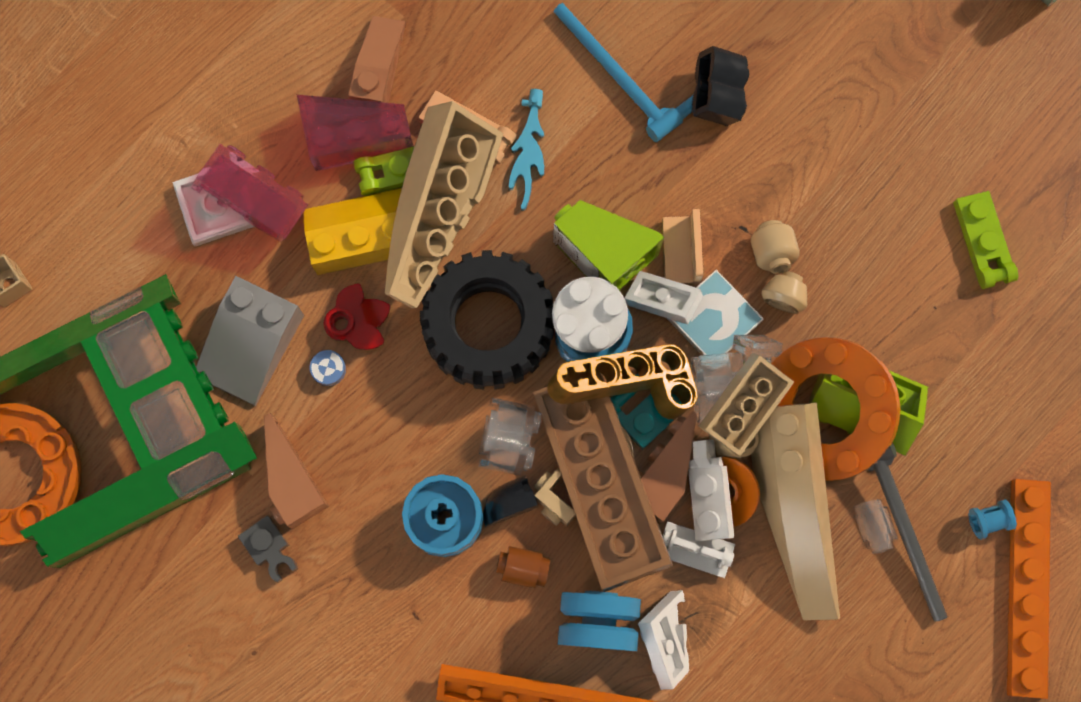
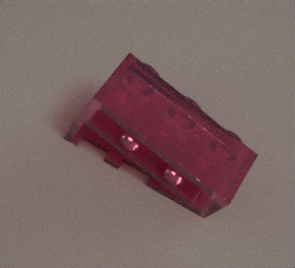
M297 95L309 158L315 171L352 164L354 160L360 157H374L414 147L404 104Z
M219 144L196 177L191 188L198 193L202 189L218 199V205L226 210L230 207L245 217L244 220L282 242L308 206L303 201L304 196L289 185L284 188L274 181L275 176L266 168L257 165L255 168L244 160L246 156L234 146L228 145L224 147L222 144Z

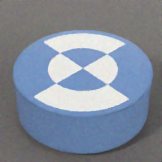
M324 350L312 358L310 373L320 385L334 386L344 378L346 365L337 352Z

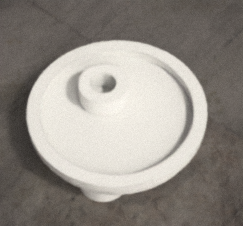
M582 277L571 281L559 292L553 304L552 320L558 336L565 344L581 352L593 353L611 347L620 339L627 325L628 308L622 293L612 283L598 277Z

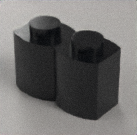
M711 46L699 53L695 68L697 85L692 102L694 117L725 126L741 121L747 108L744 86L749 79V69L746 56L715 46Z

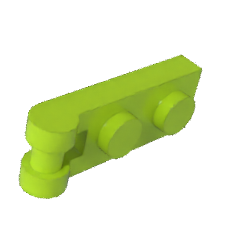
M414 147L374 157H360L354 160L355 172L360 174L361 178L359 183L361 195L367 196L403 187ZM383 169L385 177L374 178L373 171Z
M990 191L957 198L953 204L980 287L987 289L994 287L997 282L1003 281L1007 284L1017 281L1019 277L1018 269L1011 259ZM996 260L998 268L992 270L988 262Z

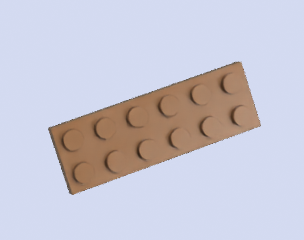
M595 372L597 378L605 382L603 375ZM547 387L534 391V397L601 589L606 592L672 567L671 558L611 396L570 404H560L550 397Z

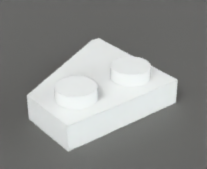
M683 590L670 591L638 623L641 638L647 648L652 670L656 675L661 690L674 689L689 672L686 624L678 623L677 604L685 602Z

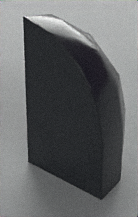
M526 475L504 483L491 493L486 500L483 511L485 528L538 508Z

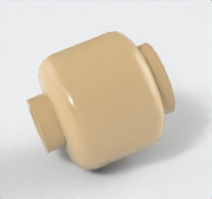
M778 220L762 223L751 237V246L757 266L774 274L788 271L791 265L799 258V247L793 228Z

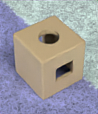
M2 254L0 256V305L6 307L30 292L32 286L17 263L5 254ZM6 280H15L14 284L4 289L3 285Z

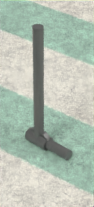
M892 442L891 446L888 447L877 463L867 470H875L932 618L935 622L941 621L948 617L889 468L894 458L897 457L896 449Z

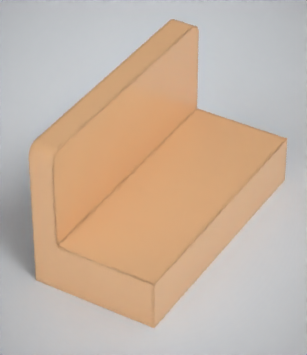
M692 209L690 216L663 217L661 222L662 235L664 236V278L689 286H698L703 278L700 209Z

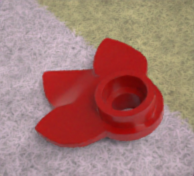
M360 283L347 286L337 295L335 308L331 309L324 318L325 332L336 341L347 340L356 349L370 350L378 348L385 341L377 328L387 319L391 306L378 299H364V292ZM340 319L348 321L347 327L343 330H338L335 327L336 322Z

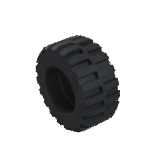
M482 250V256L472 257L471 252L461 255V262L455 264L451 260L443 266L445 272L441 276L439 274L436 275L431 283L430 290L426 292L422 299L423 310L420 311V323L427 349L432 359L437 362L439 368L446 375L450 374L453 376L454 380L462 385L469 383L475 389L484 390L485 386H494L496 390L505 388L504 384L510 382L517 384L524 380V375L529 372L533 373L539 367V362L542 358H546L550 350V343L554 335L552 320L553 298L551 292L545 288L542 276L538 272L533 273L531 271L530 264L523 259L519 263L514 261L512 254L502 252L501 257L493 256L492 250ZM478 293H500L512 299L518 306L521 314L520 330L516 338L508 345L496 350H478L466 345L459 337L455 327L457 310L465 300Z

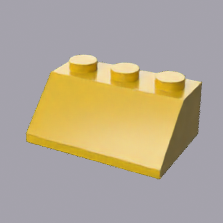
M402 188L303 209L307 247L311 265L317 275L388 260L392 230Z

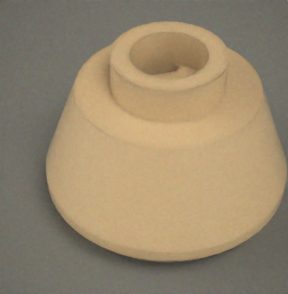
M783 271L782 275H775L762 289L761 293L764 302L785 312L794 314L802 312L807 308V286L802 282L803 277L790 271Z

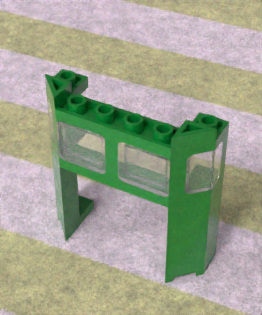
M167 274L0 356V394L86 352L141 468L139 471L19 531L25 539L38 542L36 544L38 553L42 557L48 555V557L42 559L47 567H63L251 469L248 463L257 459L243 428L235 421L225 426V423L229 421L228 416L220 402L214 404L209 394L214 389L207 374L204 371L199 373L194 361L198 359L197 353L189 340L183 341L178 331L183 328V325L172 308L181 303Z

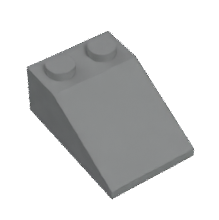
M235 276L218 307L196 366L198 372L204 371L213 386L256 406L304 317L303 312L297 305Z

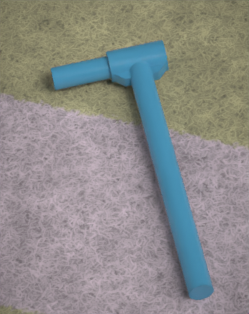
M564 3L559 4L553 12L649 117L646 132L654 142L660 141L682 124L683 119L693 112V95L676 108H662L660 110Z

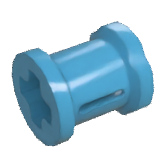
M1006 499L998 501L997 505L981 510L976 507L971 508L968 513L971 528L975 536L980 540L987 538L989 533L1003 529L1009 531L1016 529L1017 526L1013 508Z

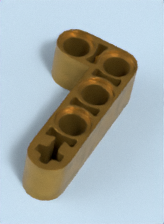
M663 345L570 361L561 365L550 378L547 385L550 397L560 404H570L650 389L658 413L667 419L680 417L697 400V390L684 351L675 345ZM661 361L666 362L669 365L671 371L665 369ZM628 366L636 369L639 377L633 375ZM595 372L604 375L607 383L600 381ZM671 394L676 395L681 404L676 403L672 399Z

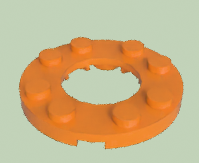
M833 337L808 339L791 346L771 363L794 381L777 406L793 405L794 397L802 384L810 377L819 374L836 375L846 380L857 393L860 402V418L853 433L837 443H821L825 481L841 480L864 472L876 464L888 447L891 446L900 421L899 393L896 383L884 363L879 361L862 345L850 340Z
M5 403L0 404V443L4 441H22L29 444L37 452L43 465V480L36 495L28 502L14 509H0V546H13L33 541L25 539L19 531L74 503L81 481V460L73 437L56 418L32 406Z

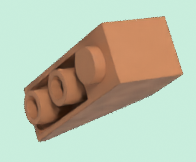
M694 411L690 413L687 419L682 415L678 417L669 429V432L674 436L666 446L660 442L648 457L652 465L646 473L643 474L638 470L656 521L659 524L666 519L685 493L697 413Z

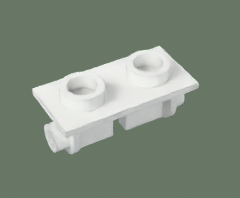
M667 521L662 537L671 561L725 578L728 567H731L733 562L734 543L722 539L696 541L695 530Z

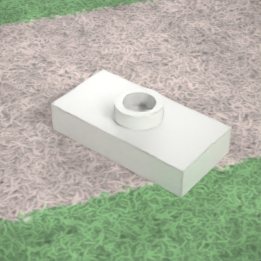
M639 271L624 299L628 306L688 325L703 298V294L699 288Z

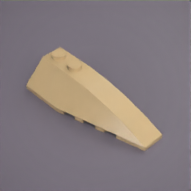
M454 101L427 108L407 168L393 225L385 294L411 308H417L438 273L437 267L439 263L452 250L454 246L452 242L458 231L465 228L470 219L468 217L470 211L483 198L504 134Z
M817 403L777 406L758 431L759 442L751 454L753 473L757 478L760 488V499L803 620L840 619Z

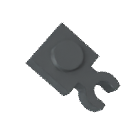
M267 515L238 536L258 566L268 561L269 575L274 581L279 583L282 581L281 576L278 574V567L282 563H287L294 572L298 570L295 560L283 555L281 552L289 544L270 516Z

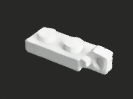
M714 440L693 441L694 460H690V469L688 471L696 541L734 538L727 466H723L722 457H716Z

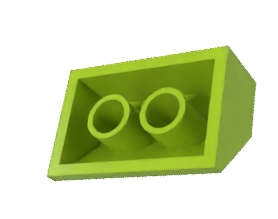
M889 370L896 383L900 399V421L893 444L896 452L906 456L924 425L928 387ZM819 374L809 403H817L819 421L844 429L849 434L853 433L860 418V402L856 391L846 380L836 375Z

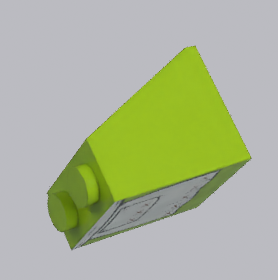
M579 200L574 206L567 204L554 217L556 222H554L553 243L586 277L605 279L616 286L619 291L637 276L639 271H642L658 257L664 240V236L656 230L582 200Z

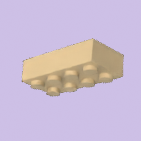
M752 353L698 427L730 451L741 456L791 388L794 381L763 357Z

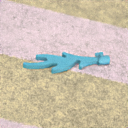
M531 89L529 100L522 99V106H527L531 109L522 134L511 148L513 153L523 149L515 161L509 179L510 190L514 189L518 177L522 176L525 180V194L521 204L522 211L526 210L531 196V167H537L539 175L541 177L544 176L543 154L537 141L532 136L533 133H537L541 138L544 137V131L538 119V109L542 108L543 91L540 89Z

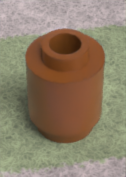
M509 546L507 553L500 551L496 573L502 574L501 581L534 589L536 585L545 587L550 559L542 557L543 554Z

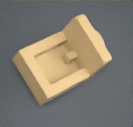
M557 469L552 475L547 471L534 486L538 491L534 495L535 499L544 507L541 513L556 526L562 522L567 527L576 516L575 511L551 491L562 478L561 471Z

